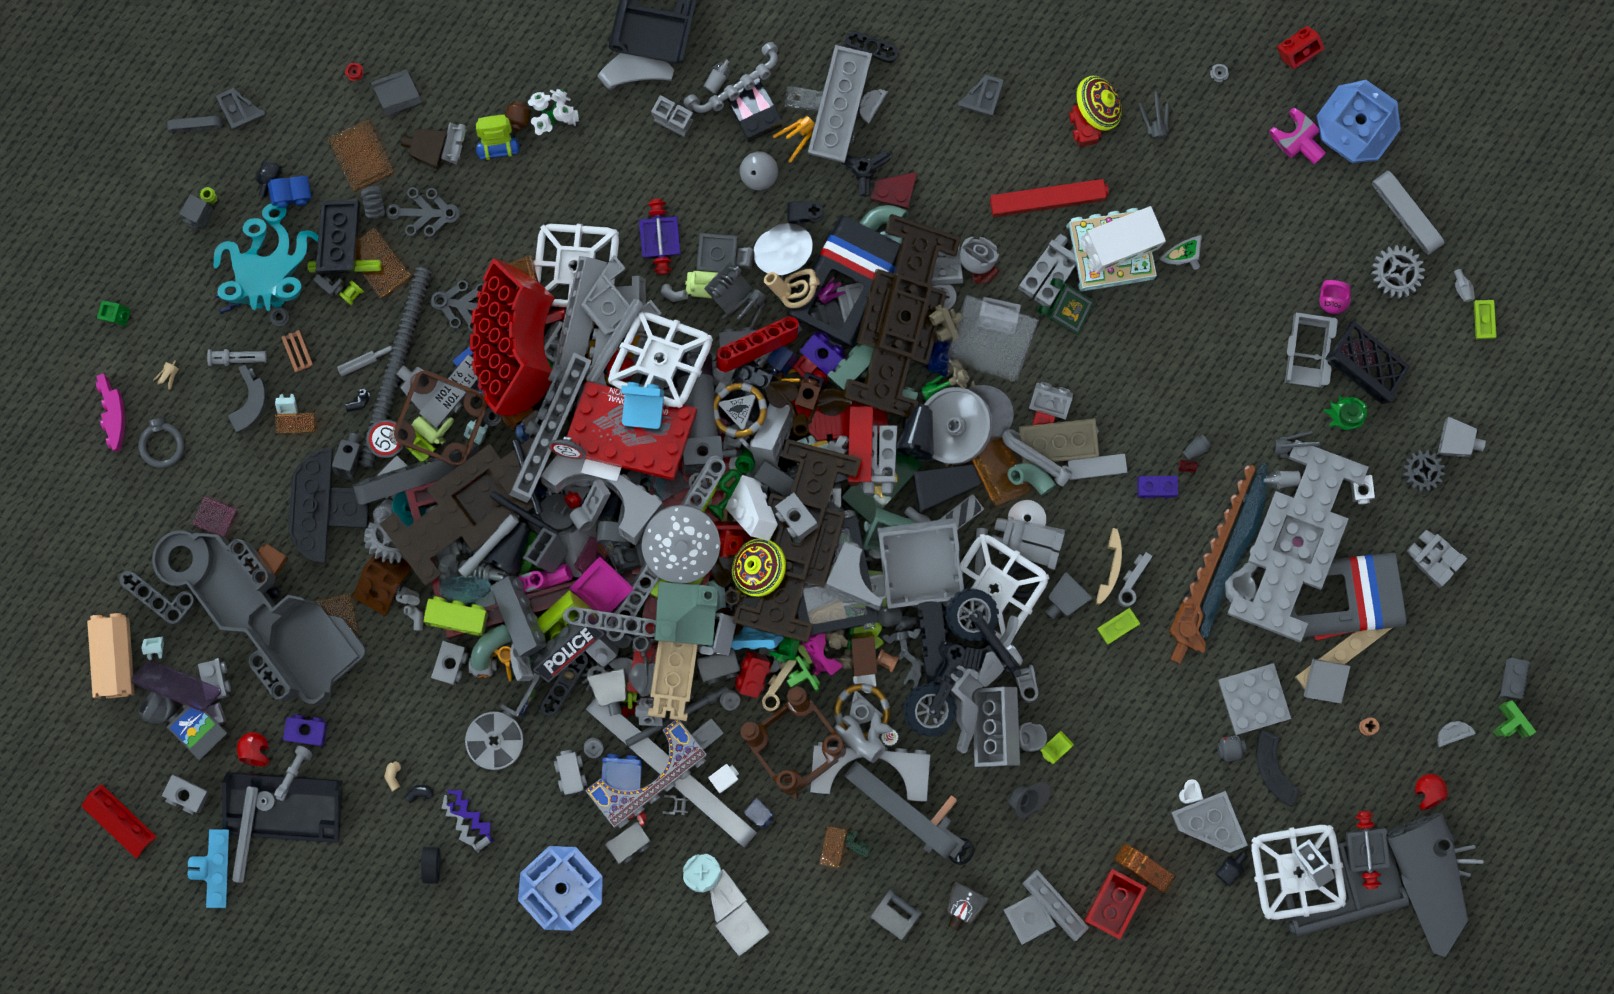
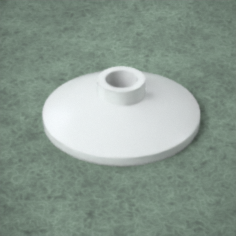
M1031 500L1017 502L1008 514L1009 517L1025 521L1024 516L1029 515L1031 517L1030 523L1044 526L1046 524L1044 509L1038 503Z

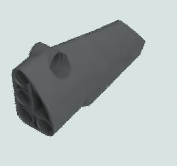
M1439 812L1392 828L1388 833L1387 839L1402 872L1403 884L1434 954L1446 957L1465 927L1468 915L1455 853V837L1450 833L1443 814ZM1447 840L1450 845L1445 846L1440 841Z

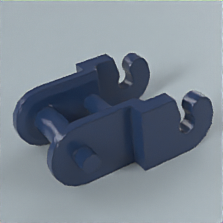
M233 290V292L231 293H225L227 295H233L234 293H236V290ZM228 302V307L219 311L220 313L232 311L233 307L238 306L239 308L242 303L232 304Z

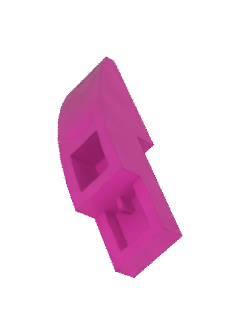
M103 373L96 376L98 380L96 387L99 393L102 392L104 399L101 402L104 410H108V412L101 414L102 420H100L103 431L107 432L108 438H106L109 449L112 448L113 451L119 452L125 433L124 403L121 391L118 389L112 390L108 376Z

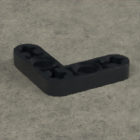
M857 31L848 33L842 46L872 53L873 58L887 63L894 62L898 57V50L894 45ZM854 36H857V40L862 43L863 39H866V41L864 42L863 49L860 48L861 44L858 42H856L854 45L851 44L850 38H854ZM875 43L877 45L876 51H868L867 44ZM880 46H884L883 50L886 52H888L889 49L893 50L894 56H890V58H887V54L882 51L881 55H878L880 51Z

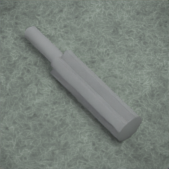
M388 346L375 353L371 351L337 366L339 374L344 376L376 362V358L393 351L392 346Z

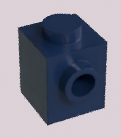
M785 346L774 350L766 362L771 365L769 369L779 375L781 372L786 376L799 357Z

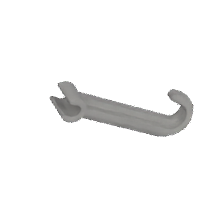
M1011 429L1004 431L1003 441L1010 449L1054 476L1055 482L1060 486L1066 484L1073 472L1069 467H1060L1020 441V434Z

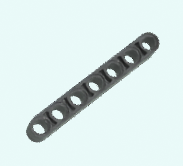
M472 445L466 461L480 451L479 445ZM452 451L449 457L452 462L457 463L461 456L458 451ZM430 458L353 484V489L358 504H366L440 480L458 466H451L436 458Z
M857 761L844 774V777L945 859L948 858L958 845L951 837Z

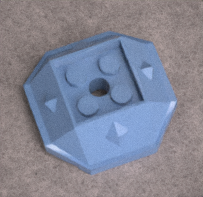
M1367 80L1339 85L1316 116L1321 142L1351 163L1378 161L1401 129L1397 101ZM1355 118H1363L1364 124H1358Z
M549 846L520 872L518 901L544 930L573 931L602 904L603 876L577 847ZM561 882L567 887L564 894H560L556 890L557 885Z

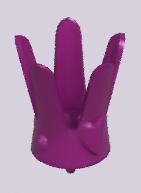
M833 277L823 289H820L817 301L821 300L826 304L835 297L845 294V291L832 294L841 286V282L832 283L835 279Z

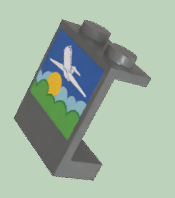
M532 672L534 676L533 682L517 710L514 711L502 704L500 708L504 709L503 714L514 720L516 717L521 719L543 681V678Z
M190 699L182 706L184 710L179 715L175 713L168 720L170 724L167 728L200 760L229 730L225 726L221 727L198 703V699L194 701Z

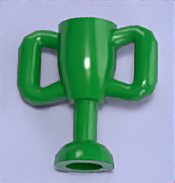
M735 469L729 470L718 482L719 488L726 493V498L718 505L708 506V510L720 521L723 519V510L726 508L728 500L731 498L742 477ZM732 477H735V481L729 486V488L726 487L725 484Z

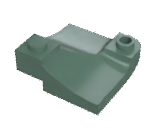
M659 582L654 641L713 646L718 596L715 588L705 585ZM705 592L711 593L710 599L704 597Z

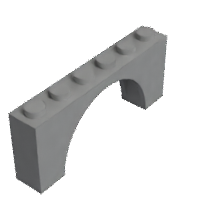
M818 742V746L814 745L812 772L827 761L822 752L823 742ZM829 744V750H836L839 747V744H837V747H830ZM844 744L846 747L845 756L843 758L841 756L838 759L839 762L811 782L810 793L830 794L832 782L839 770L847 763L863 756ZM885 747L879 759L890 763L900 773L906 786L907 800L927 802L930 755L926 754L924 750H915V753H907V749L895 748V752H890Z

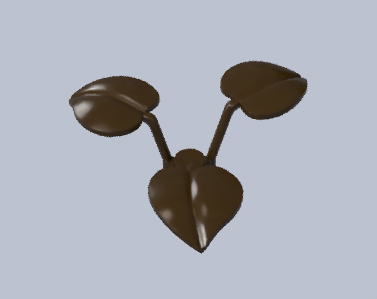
M774 381L766 387L767 399L774 407L783 408L789 404L793 415V426L789 440L793 441L801 440L808 433V424L812 423V418L818 407L822 414L835 416L852 405V401L842 398V391L832 388L825 389L818 394L817 399L819 402L815 404L809 418H807L804 414H796L791 402L798 397V389L795 384L789 381ZM784 440V444H783V447H782L783 450H784V447H785L786 440Z
M732 555L729 558L718 556L715 565L712 567V576L714 581L721 587H726L731 583V586L728 588L729 590L725 593V601L732 610L724 607L718 609L716 613L734 617L736 612L734 605L742 603L744 598H754V596L744 594L740 589H734L735 582L732 575V565L735 557ZM715 619V624H714V633H715V636H716L717 627H718V623H719V620H718V619ZM736 624L733 638L742 631L744 626Z

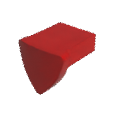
M562 307L548 312L545 324L563 319L564 322L565 308Z

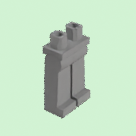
M1062 234L1055 240H1051L1048 248L1018 287L1020 291L1033 298L1052 268L1055 267L1034 299L1041 305L1048 306L1049 308L1060 292L1059 289L1050 285L1052 278H1059L1066 282L1075 266H1077L1074 249L1072 247L1069 251L1064 248L1068 239Z
M873 426L871 482H861L864 495H874V486H882V495L891 496L893 493V488L896 486L897 426H880L879 464H877V426Z
M1009 516L1008 519L997 518L994 529L1003 531L1004 534L1003 538L992 535L993 538L1010 549L1019 551L1020 555L1026 559L1055 570L1065 530L1016 520Z

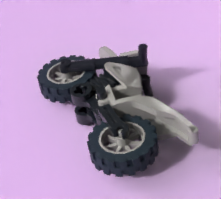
M974 588L963 589V591L955 593L953 598L951 597L949 606L946 607L947 615H945V619L948 621L947 625L953 631V634L968 641L982 640L984 645L974 648L952 642L941 644L939 653L944 663L933 684H922L920 687H915L913 692L907 695V701H904L903 705L905 707L903 715L906 718V723L913 731L927 737L939 736L940 733H945L948 731L947 728L953 725L952 721L955 719L961 729L957 744V750L961 753L967 752L972 736L975 734L978 706L972 701L973 692L983 686L987 687L1003 671L1011 672L1015 677H1020L1021 671L1018 667L1023 662L1016 648L1011 645L1018 627V617L1010 616L1006 630L999 640L994 631L996 628L994 626L996 623L998 624L999 620L997 618V614H999V609L996 608L997 603L992 599L991 595ZM974 600L981 603L975 610ZM970 601V607L968 609L963 606L965 603ZM983 607H984L985 615H983L982 612L980 611ZM963 609L965 612H962V616H959L960 610ZM967 619L965 627L962 625L960 620ZM918 704L923 707L922 711L917 712ZM925 714L923 722L919 720L918 715ZM929 716L932 718L933 724H926Z

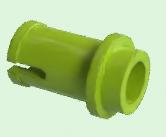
M209 187L202 189L200 193L201 199L208 204H214L217 201L215 191Z

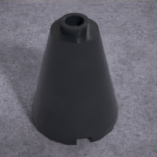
M919 404L918 407L913 408L896 445V452L908 458L909 454L914 455L915 459L918 460L932 459L934 454L933 412L929 409V406Z
M519 521L487 554L484 560L518 577L531 533L528 530L529 526Z

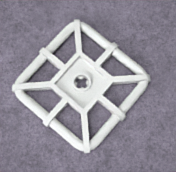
M543 224L540 227L536 259L533 261V266L535 267L533 279L540 283L542 267L555 268L554 280L544 288L550 292L557 285H569L568 300L554 299L551 306L567 307L576 272L570 266L574 265L575 261L578 263L579 256L595 259L596 252L609 241H611L609 261L614 255L618 256L619 232L616 229L583 226V224ZM550 231L575 233L574 247L561 246ZM583 233L606 235L592 248L580 247ZM546 235L557 248L556 262L543 261ZM615 278L611 280V283L613 285L615 282Z
M639 312L624 342L619 346L620 351L610 370L609 384L622 389V385L628 386V383L620 380L638 372L648 375L644 385L646 388L647 384H653L655 378L668 383L674 399L664 396L663 404L670 407H678L679 409L687 401L697 377H700L702 373L701 368L710 351L713 341L712 336L698 329L680 324L678 320L672 321L652 313ZM646 320L669 327L670 330L666 339L653 336ZM641 322L648 336L643 349L631 345ZM677 331L699 338L682 346L672 342ZM703 345L694 367L681 363L685 352ZM627 352L640 355L635 366L619 372ZM663 355L664 361L657 363L655 358ZM677 369L690 373L680 397L672 382Z
M980 534V537L973 542L960 563L962 574L964 572L976 580L972 588L986 592L996 601V608L999 609L997 617L999 618L1001 634L995 631V635L999 640L1006 630L1002 612L1007 604L1011 602L1022 609L1018 616L1017 633L1028 614L1031 615L1033 612L1032 608L1046 588L1049 575L1042 568L1021 556L1019 551H1014L995 538L985 534ZM987 543L1010 557L1003 571L991 564ZM982 545L986 566L981 574L977 575L969 570L967 566ZM1016 561L1037 574L1038 577L1018 581L1007 573ZM1039 582L1026 605L1012 597L1020 585ZM998 584L999 592L991 594L989 586ZM943 601L941 603H943V605L947 607L949 606L950 602ZM963 609L960 610L959 616H962V612H965Z
M1316 825L1297 829L1291 827L1285 831L1262 834L1252 839V856L1256 873L1254 879L1258 885L1261 908L1265 918L1268 920H1278L1302 915L1308 917L1309 914L1332 911L1346 905V890L1342 873L1343 862L1340 861L1337 838L1331 825ZM1322 833L1314 844L1317 850L1328 836L1333 864L1329 865L1335 872L1338 897L1323 886L1318 888L1293 851L1297 848V836ZM1290 838L1292 853L1279 855L1263 844V842ZM1259 847L1276 859L1278 873L1263 874ZM1298 866L1304 870V873L1299 878L1293 874V871H1296ZM1279 878L1281 892L1269 908L1265 880ZM1318 889L1335 902L1307 906L1305 891ZM1299 892L1302 908L1275 912L1286 894Z

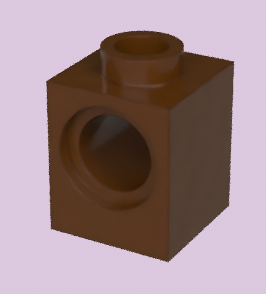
M807 378V380L802 379L795 404L813 410L821 388L818 385V381ZM806 388L814 391L811 397L803 395V391Z

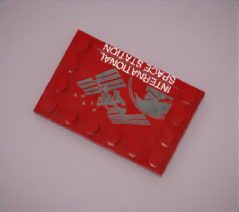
M586 381L567 437L572 438V442H576L577 445L586 451L585 459L674 481L697 413V408L683 405V407L678 409V407H670L663 404L661 427L659 429L624 426L622 424L625 394L621 393V389Z

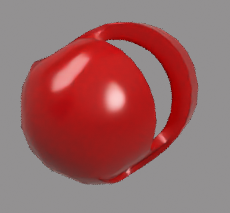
M249 732L243 735L237 743L239 761L253 766H268L270 760L260 753V750L269 749L267 739L257 732Z
M1426 774L1417 780L1415 795L1425 794V799L1419 805L1422 811H1426L1448 798L1446 783L1440 776Z

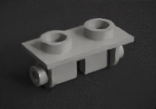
M451 122L449 123L441 159L453 164H457L458 160H460L461 144L467 132L466 125L459 124L458 126Z

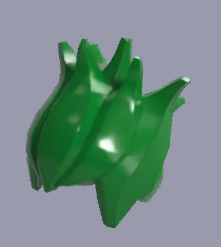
M1339 396V402L1336 404L1330 401L1332 409L1323 410L1333 419L1329 424L1331 428L1337 426L1344 430H1353L1365 423L1368 407L1365 402L1358 398H1342V396Z

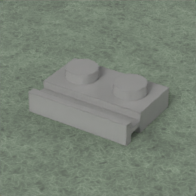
M861 283L845 285L836 289V293L845 291V294L838 296L843 323H845L864 288V285Z

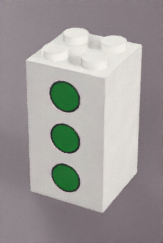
M1149 206L1088 230L1081 238V247L1089 256L1088 263L1090 268L1097 274L1158 250L1166 240L1152 207Z

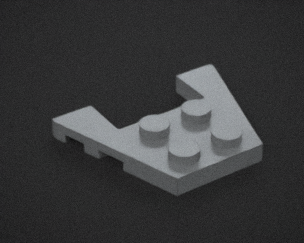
M615 255L611 258L581 304L582 308L604 335L614 332L630 306L611 283L612 279L625 270V267ZM652 300L642 306L639 311L658 316L662 314Z

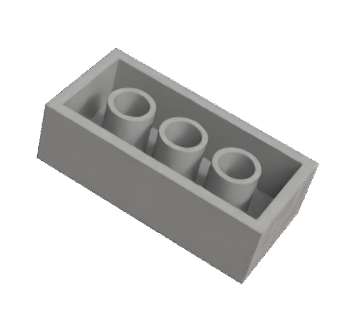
M1017 687L976 689L972 694V701L978 706L974 734L975 767L1020 765Z

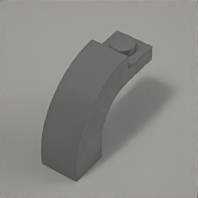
M246 365L239 367V370L248 386L249 395L247 402L241 409L228 415L235 431L239 435L258 423L267 405V389L264 380L261 378L255 380L257 378L255 371L252 367L249 368Z

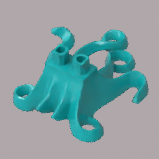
M268 204L264 207L262 216L279 235V243L276 250L266 257L257 255L265 241L266 223L259 218L247 220L243 225V232L252 238L253 242L251 248L246 253L241 254L237 244L230 241L221 243L215 249L214 268L217 269L219 267L222 255L230 252L232 267L235 273V282H225L218 288L217 293L219 297L231 303L251 305L253 310L265 306L267 311H270L271 304L274 308L282 307L285 301L294 300L301 293V283L298 279L291 276L305 257L307 238H312L318 242L319 236L309 230L299 232L295 253L291 256L288 255V233L280 224V221L286 216L287 210L286 208H277V206ZM273 211L280 212L278 217L273 218L269 216ZM252 227H260V231L257 233L249 232ZM289 285H293L294 290L292 292L286 293L285 288ZM228 288H235L236 293L233 295H227L225 292Z

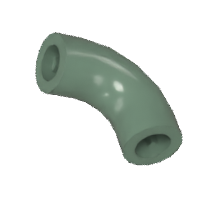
M892 205L878 206L870 210L859 223L877 231L880 226L888 223L891 214L908 219L909 212Z
M1021 463L1008 470V478L1013 484L1019 485L1023 482H1028L1033 485L1041 496L1047 494L1056 486L1052 478L1037 465Z
M505 625L490 630L477 641L471 653L470 665L473 669L477 671L486 670L490 665L492 653L497 648L511 642V636Z

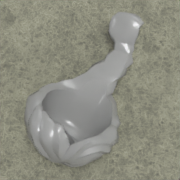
M1254 546L1251 547L1250 554L1252 553ZM1246 563L1226 580L1225 593L1231 603L1234 596L1251 602L1254 601L1258 587L1253 574L1258 566Z

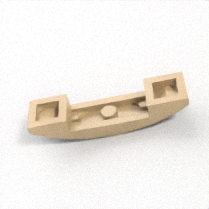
M1115 528L1111 531L1108 549L1115 550L1108 585L1101 584L1099 586L1095 605H1100L1108 597L1120 572L1122 547L1118 530Z

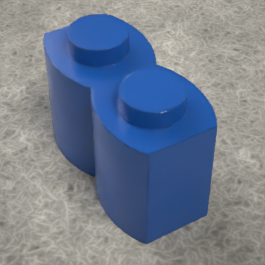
M307 176L273 179L268 183L272 206H277V208H285L289 204L303 206L311 199Z

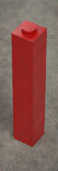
M1100 179L990 195L992 218L1103 202L1106 200V196L1109 195L1108 185L1104 184V180Z

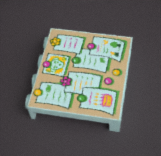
M1137 208L1128 209L1125 213H1119V211L1109 212L1107 216L1094 214L1089 216L1088 219L1076 217L1072 218L1066 225L1070 229L1080 280L1078 284L1079 292L1153 280L1157 276L1152 252L1096 274L1089 266L1087 252H1084L1081 247V238L1088 230L1139 211Z

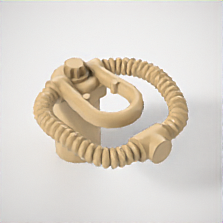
M812 269L796 271L787 276L784 281L776 272H769L764 277V283L789 308H799L808 304L815 295L817 285L820 284ZM803 275H810L809 284L805 280H799L789 284L791 279L793 280L794 278ZM802 284L805 286L802 292L791 295V288H798ZM810 287V292L806 298L796 303L789 302L790 299L803 297Z

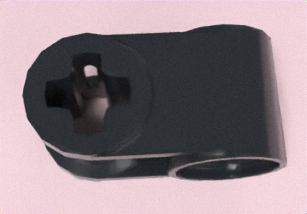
M795 201L787 203L788 223L818 222L823 218V209L818 202ZM814 208H817L818 211L816 215L812 214Z

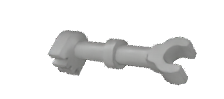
M297 746L295 750L297 756L292 766L288 767L283 783L275 791L274 796H277L276 799L282 802L287 796L293 778L297 777L299 773L298 769L302 761H309L313 756L311 751L303 746Z

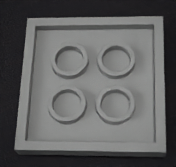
M1274 663L1218 680L1235 735L1291 719Z

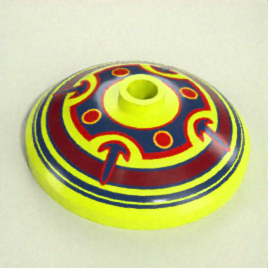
M1089 76L1083 79L1077 88V103L1083 117L1090 125L1099 130L1107 131L1116 127L1121 119L1122 105L1115 88L1108 81L1098 76Z
M760 538L744 544L737 552L732 565V575L736 586L743 593L754 597L765 596L773 592L783 580L786 570V560L781 548L770 540L767 541Z

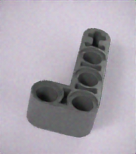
M126 571L120 576V584L170 624H181L197 604V598L189 592H181L171 602L138 574ZM131 577L132 580L138 585L134 586L133 584L128 583L129 581L127 580V578ZM147 587L149 594L146 597H142L141 591ZM190 596V598H191L190 604L187 605V606H184V605H183V599H184V597ZM159 599L164 601L161 609L156 608V602ZM177 611L179 617L177 620L172 621L171 613Z

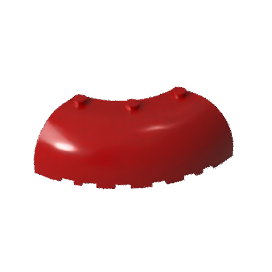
M493 258L483 277L485 282L482 290L477 293L479 298L477 308L473 309L471 323L474 324L473 334H470V351H473L474 359L472 361L474 375H477L479 381L477 385L483 391L484 399L496 414L512 416L533 407L545 395L552 381L548 380L552 369L547 361L544 350V328L549 309L555 297L526 273Z

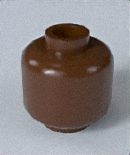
M513 102L507 106L505 116L509 118L512 130L521 131V128L528 126L531 110L527 107V104L522 102Z

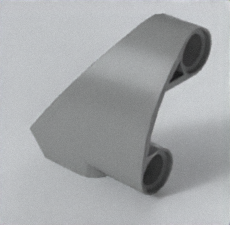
M620 53L600 71L598 78L608 90H612L619 84L650 79L671 81L674 69L666 61Z

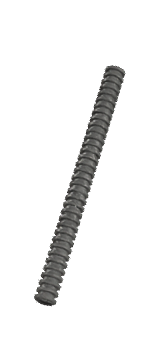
M416 267L415 269L417 272L414 273L415 279H412L413 284L410 286L412 289L409 290L410 296H407L408 301L405 302L407 306L404 307L405 313H402L403 318L400 319L402 323L399 324L400 329L397 330L398 335L395 336L396 341L393 343L395 346L392 347L393 352L390 353L391 358L388 359L390 363L387 364L388 369L385 370L386 375L383 376L385 379L382 381L383 386L380 387L381 392L378 393L380 396L376 399L378 403L375 404L376 409L373 410L374 415L371 416L373 418L370 421L371 426L380 420H388L387 416H390L389 411L392 410L390 406L393 405L392 400L395 399L394 394L397 393V383L400 382L399 376L396 373L405 365L404 360L407 359L406 354L409 353L407 349L410 348L409 343L412 342L411 337L414 336L412 334L415 331L414 326H417L416 320L419 319L417 317L420 314L419 309H422L421 303L424 302L422 299L426 296L424 292H427L426 286H429L427 282L430 281L431 278L429 276L432 275L429 269L423 267ZM365 438L366 443H363L364 449L361 450L363 453L359 456L361 460L358 463L364 467L374 468L375 465L373 463L376 462V455L370 451L367 439Z

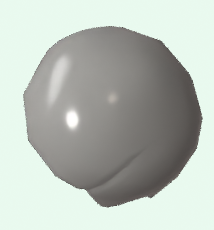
M1028 722L1019 726V746L1024 751L1034 752L1045 746L1047 733L1042 725Z

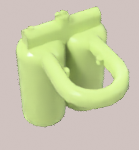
M688 272L687 281H685L687 293L692 297L712 298L704 288L718 272Z
M419 416L412 423V426L429 443H440L442 445L446 442L443 435L451 427L454 419L452 417L449 418L438 429L423 416Z

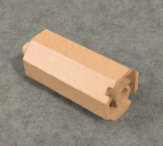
M121 613L110 614L108 618L102 617V615L90 616L91 620H88L87 623L93 698L101 699V696L117 698L135 695L129 618Z

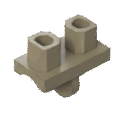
M936 306V311L929 315V318L933 325L936 326L941 323L943 328L936 331L938 340L943 342L948 339L954 341L959 339L955 328L960 327L959 321L963 319L962 314H955L954 309L948 311L946 307Z

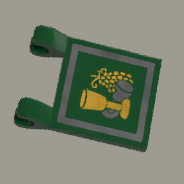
M1052 278L1050 285L1061 290L1052 309L1048 306L1039 305L1037 312L1074 334L1079 335L1095 301L1067 285L1063 280Z

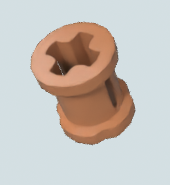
M881 649L876 662L877 665L888 668L892 672L899 657L884 652V649Z
M1375 718L1364 719L1359 724V730L1363 735H1373L1378 732L1379 723ZM1370 722V725L1373 726V729L1368 731V728L1365 727V724H1368Z

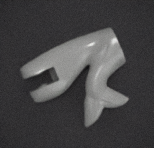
M875 711L871 721V728L868 731V740H866L857 721L845 715L842 721L849 728L845 731L836 724L833 728L834 731L852 750L868 761L876 762L885 750L879 735L893 732V729L889 725L883 724L879 713Z

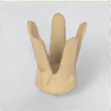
M176 361L173 364L165 363L163 370L154 378L156 380L162 373L158 384L164 383L170 374L168 389L172 388L174 377L179 368L174 366Z

